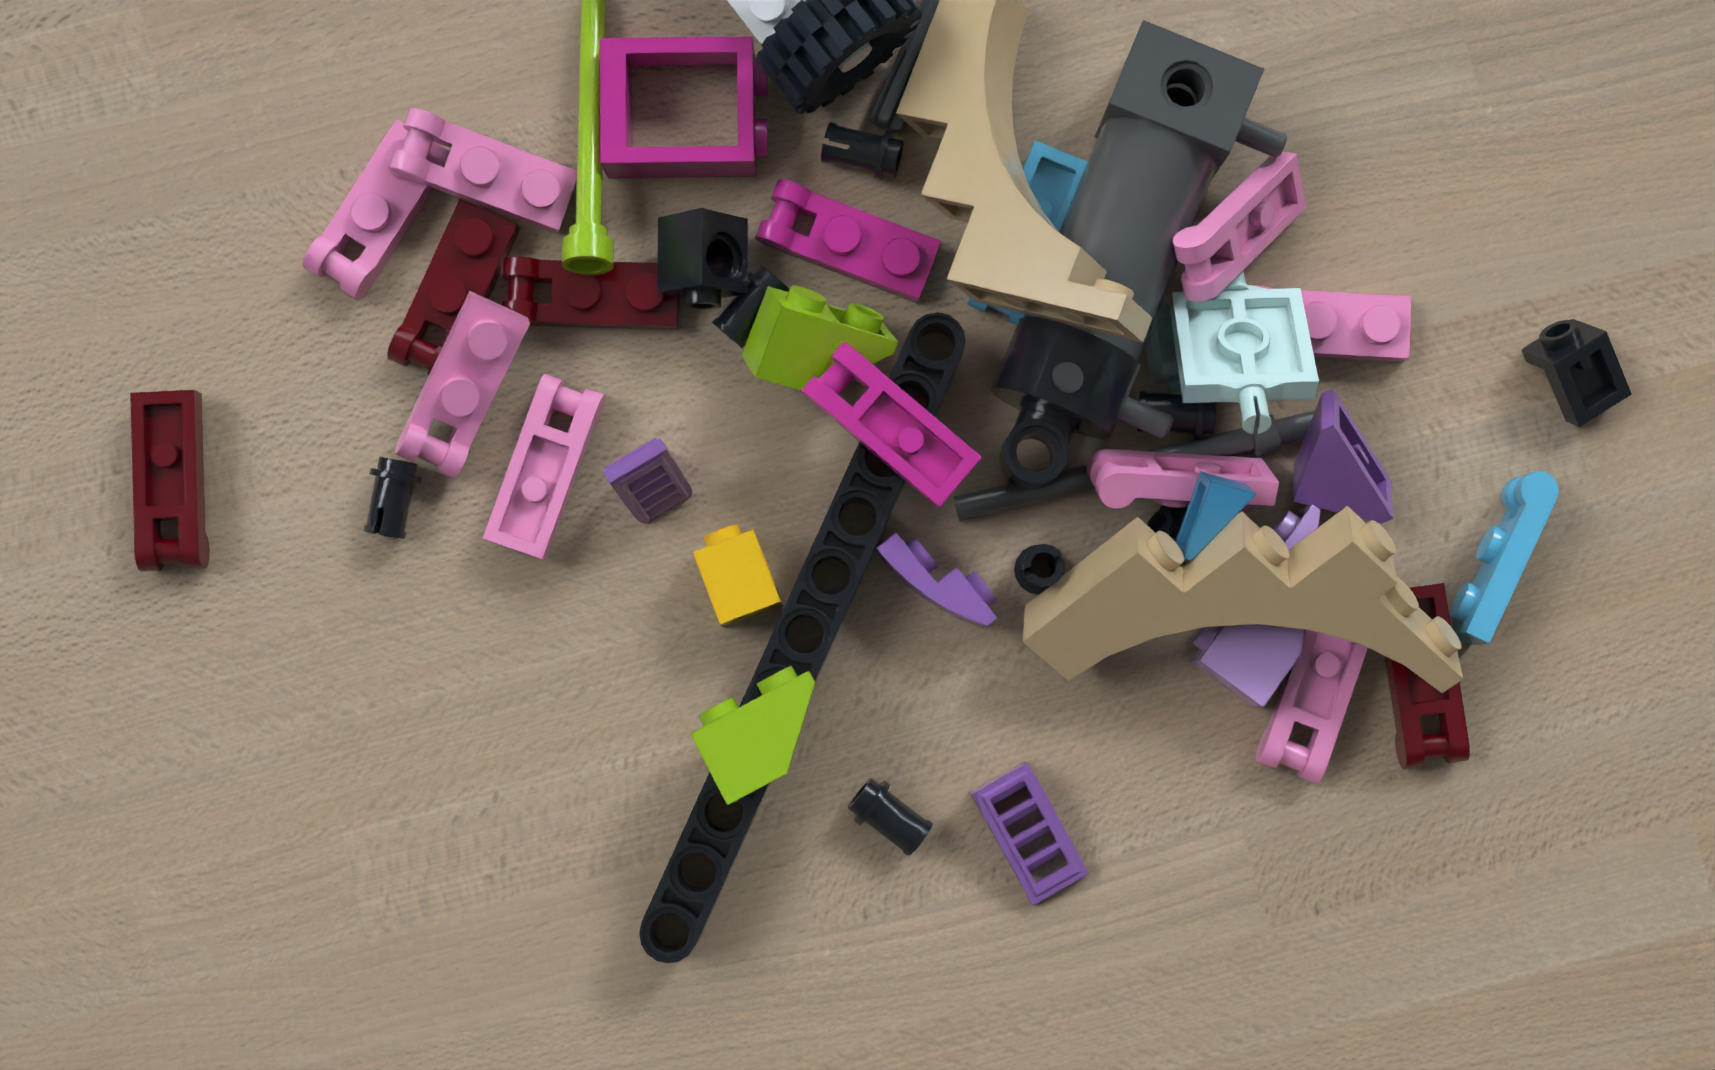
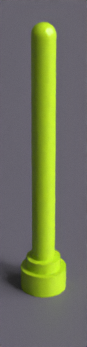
M581 0L576 224L570 226L569 235L565 236L562 240V267L569 272L581 275H599L613 269L614 241L608 236L607 228L601 225L603 167L600 159V38H605L606 0Z

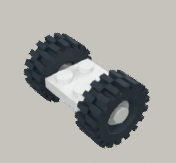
M727 0L763 47L757 53L758 64L798 114H803L805 111L811 113L816 111L820 105L825 107L833 103L839 94L844 96L854 88L857 82L861 79L865 80L874 73L873 70L880 63H886L894 55L892 52L895 48L903 46L909 39L907 34L917 28L919 24L918 19L922 17L921 9L914 0Z

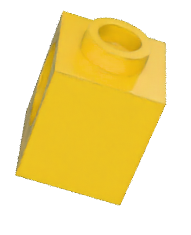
M735 524L702 537L706 547L694 551L693 554L721 626H728L783 605L754 529L741 533L739 525Z

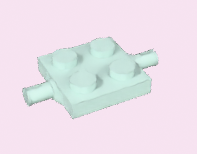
M1242 271L1218 296L1208 301L1194 302L1184 296V291L1172 292L1170 315L1183 403L1238 402L1241 407L1242 426L1245 432L1253 434L1256 420L1257 433L1260 434L1267 431L1272 424L1267 401L1316 399L1319 379L1300 288L1266 289L1247 285L1244 271Z

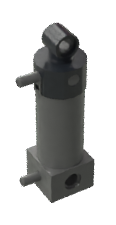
M1145 20L1142 21L1094 136L1097 138L1059 233L1080 246L1107 271L1104 279L1114 281L1131 289L1134 292L1132 300L1152 317V321L1142 343L1028 314L1019 319L991 387V391L996 397L1020 410L1013 429L1001 446L999 456L1001 471L1007 480L1018 488L1035 490L1044 488L1053 482L1067 464L1068 446L1074 433L1093 438L1107 439L1111 437L1117 421H1120L1157 437H1167L1174 421L1173 416L1128 396L1141 364H1138L1139 357L1178 264L1173 246V237L1180 230L1193 226L1210 182L1231 153L1235 142L1274 158L1280 156L1287 142L1285 133L1245 118L1264 68ZM1028 439L1039 440L1049 450V466L1040 471L1026 469L1017 459V445Z

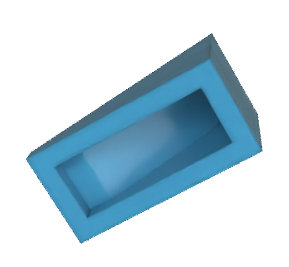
M1200 471L1176 540L1184 559L1192 561L1257 495L1247 484Z

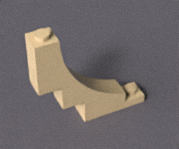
M939 0L896 114L924 139L941 142L921 195L949 219L968 223L947 280L975 302L1143 343L1152 317L1132 300L1134 292L1131 289L1114 281L1104 279L1107 271L1080 246L1059 233L1040 207L1029 187L1022 168L1013 129L1012 89L1019 41L1029 11L1019 0Z

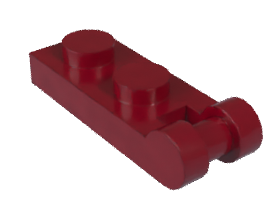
M459 199L403 324L397 329L390 342L387 353L389 360L405 367L412 362L428 369L429 376L469 291L486 299L490 298L503 269V259L509 256L521 229L516 222ZM430 324L447 331L443 342L439 346L423 340Z
M521 256L503 259V279L509 281L508 301H503L502 306L528 317L530 321L529 326L678 330L680 297L657 293L658 263L613 262V269L607 273L581 275L565 270L562 267V260H539ZM534 283H552L551 303L533 302Z
M196 390L130 393L134 554L137 568L141 572L161 571L165 564L181 563L184 569H205L209 564L210 548L205 532L202 393ZM178 520L179 538L163 539L161 535V521Z
M1444 583L1409 587L1415 595L1421 610L1431 619L1437 616L1443 618L1451 626ZM1385 656L1396 727L1395 747L1401 768L1423 767L1425 760L1444 758L1446 763L1469 760L1470 745L1460 682L1444 693H1441L1405 665ZM1438 714L1440 721L1439 732L1422 734L1420 716Z

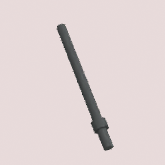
M1315 410L1277 420L1270 414L1272 424L1267 431L1260 434L1257 433L1255 420L1253 434L1245 432L1243 428L1147 451L1235 456L1252 452L1254 457L1281 451V444L1304 439ZM1085 465L1061 471L1057 478L1044 488L1027 490L1009 483L953 498L958 519L963 521L1093 490L1095 486L1087 474Z

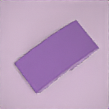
M897 532L876 548V554L898 578L918 595L942 611L982 628L997 619L996 615L989 608L997 602V599L976 572L973 571L965 577L956 567L936 583L929 573L936 569L937 565L929 553L915 537L905 543Z

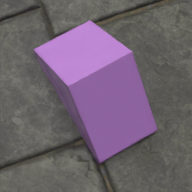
M1334 389L1322 393L1294 462L1293 502L1309 506L1313 504L1317 508L1336 513L1348 506L1361 519L1374 520L1380 524L1393 519L1392 482Z

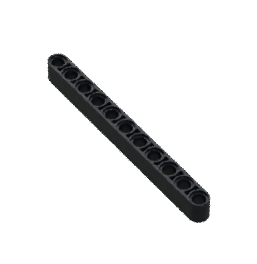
M939 312L926 314L916 320L888 377L901 389L911 388L922 393L927 400V411L934 417L937 415L963 355L966 341L964 330L959 322L950 315ZM930 332L942 333L951 341L953 352L944 360H930L923 356L918 348L917 342L920 338ZM860 442L739 707L761 696L757 683L789 666L793 667L797 676L810 671L815 682L818 679L906 483L897 473L888 477H880L870 472L865 462L869 450ZM860 502L871 507L876 517V523L871 531L864 535L856 536L843 530L839 523V516L843 508L850 503ZM833 559L840 561L849 570V583L839 593H823L813 583L814 570L818 564L825 560ZM798 618H813L823 628L824 636L822 643L816 650L810 653L796 652L787 642L788 627ZM709 772L641 922L639 931L641 945L645 952L656 961L664 963L679 962L691 953L700 940L770 783L738 799L743 809L742 820L734 828L723 829L714 825L708 816L710 800L716 794L721 793ZM700 853L705 854L712 860L716 870L715 880L707 887L698 888L691 886L685 881L682 876L681 866L687 855ZM672 913L683 918L689 931L687 942L675 947L667 946L660 942L654 928L657 917L662 914Z

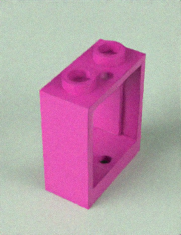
M753 36L600 38V159L607 178L757 177L756 157H768L767 119H756V96L768 95V75L757 62L759 60L755 55ZM737 65L738 146L632 147V66Z

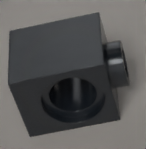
M705 208L658 217L657 293L683 298V306L691 309L720 308L722 298L747 294V218Z

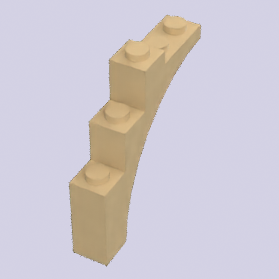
M1348 506L1289 550L1282 538L1272 528L1266 525L1259 528L1241 511L1192 561L1184 559L1181 549L1167 533L1163 531L1155 533L1139 517H1136L1064 574L1059 581L1050 585L1025 605L1023 643L1067 681L1110 655L1156 637L1203 627L1256 624L1312 630L1361 644L1405 665L1441 693H1444L1463 680L1457 652L1461 649V642L1457 634L1443 618L1437 616L1431 619L1421 610L1413 592L1396 576L1393 560L1396 546L1386 530L1374 520L1365 523Z

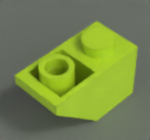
M792 285L789 292L768 286L742 352V357L755 378L801 390L813 376L819 379L834 361L830 356L842 342L849 344L872 364L894 354L899 342L883 323L884 316L869 307L849 303L847 310L825 304L827 299L824 296L802 286Z
M789 666L757 683L762 696L741 707H738L735 699L731 697L698 715L703 727L690 733L727 805L789 772L816 685L810 671L797 676L793 667Z

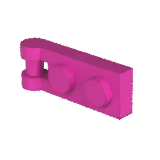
M784 179L777 180L771 199L775 201V205L769 220L761 221L755 236L757 241L775 250L919 303L939 252L940 240L813 193L795 182ZM798 212L815 218L809 237L792 230Z
M842 342L830 356L834 361L819 379L813 376L800 390L801 393L939 509L979 463L982 457L849 344ZM854 379L868 390L852 407L839 395Z

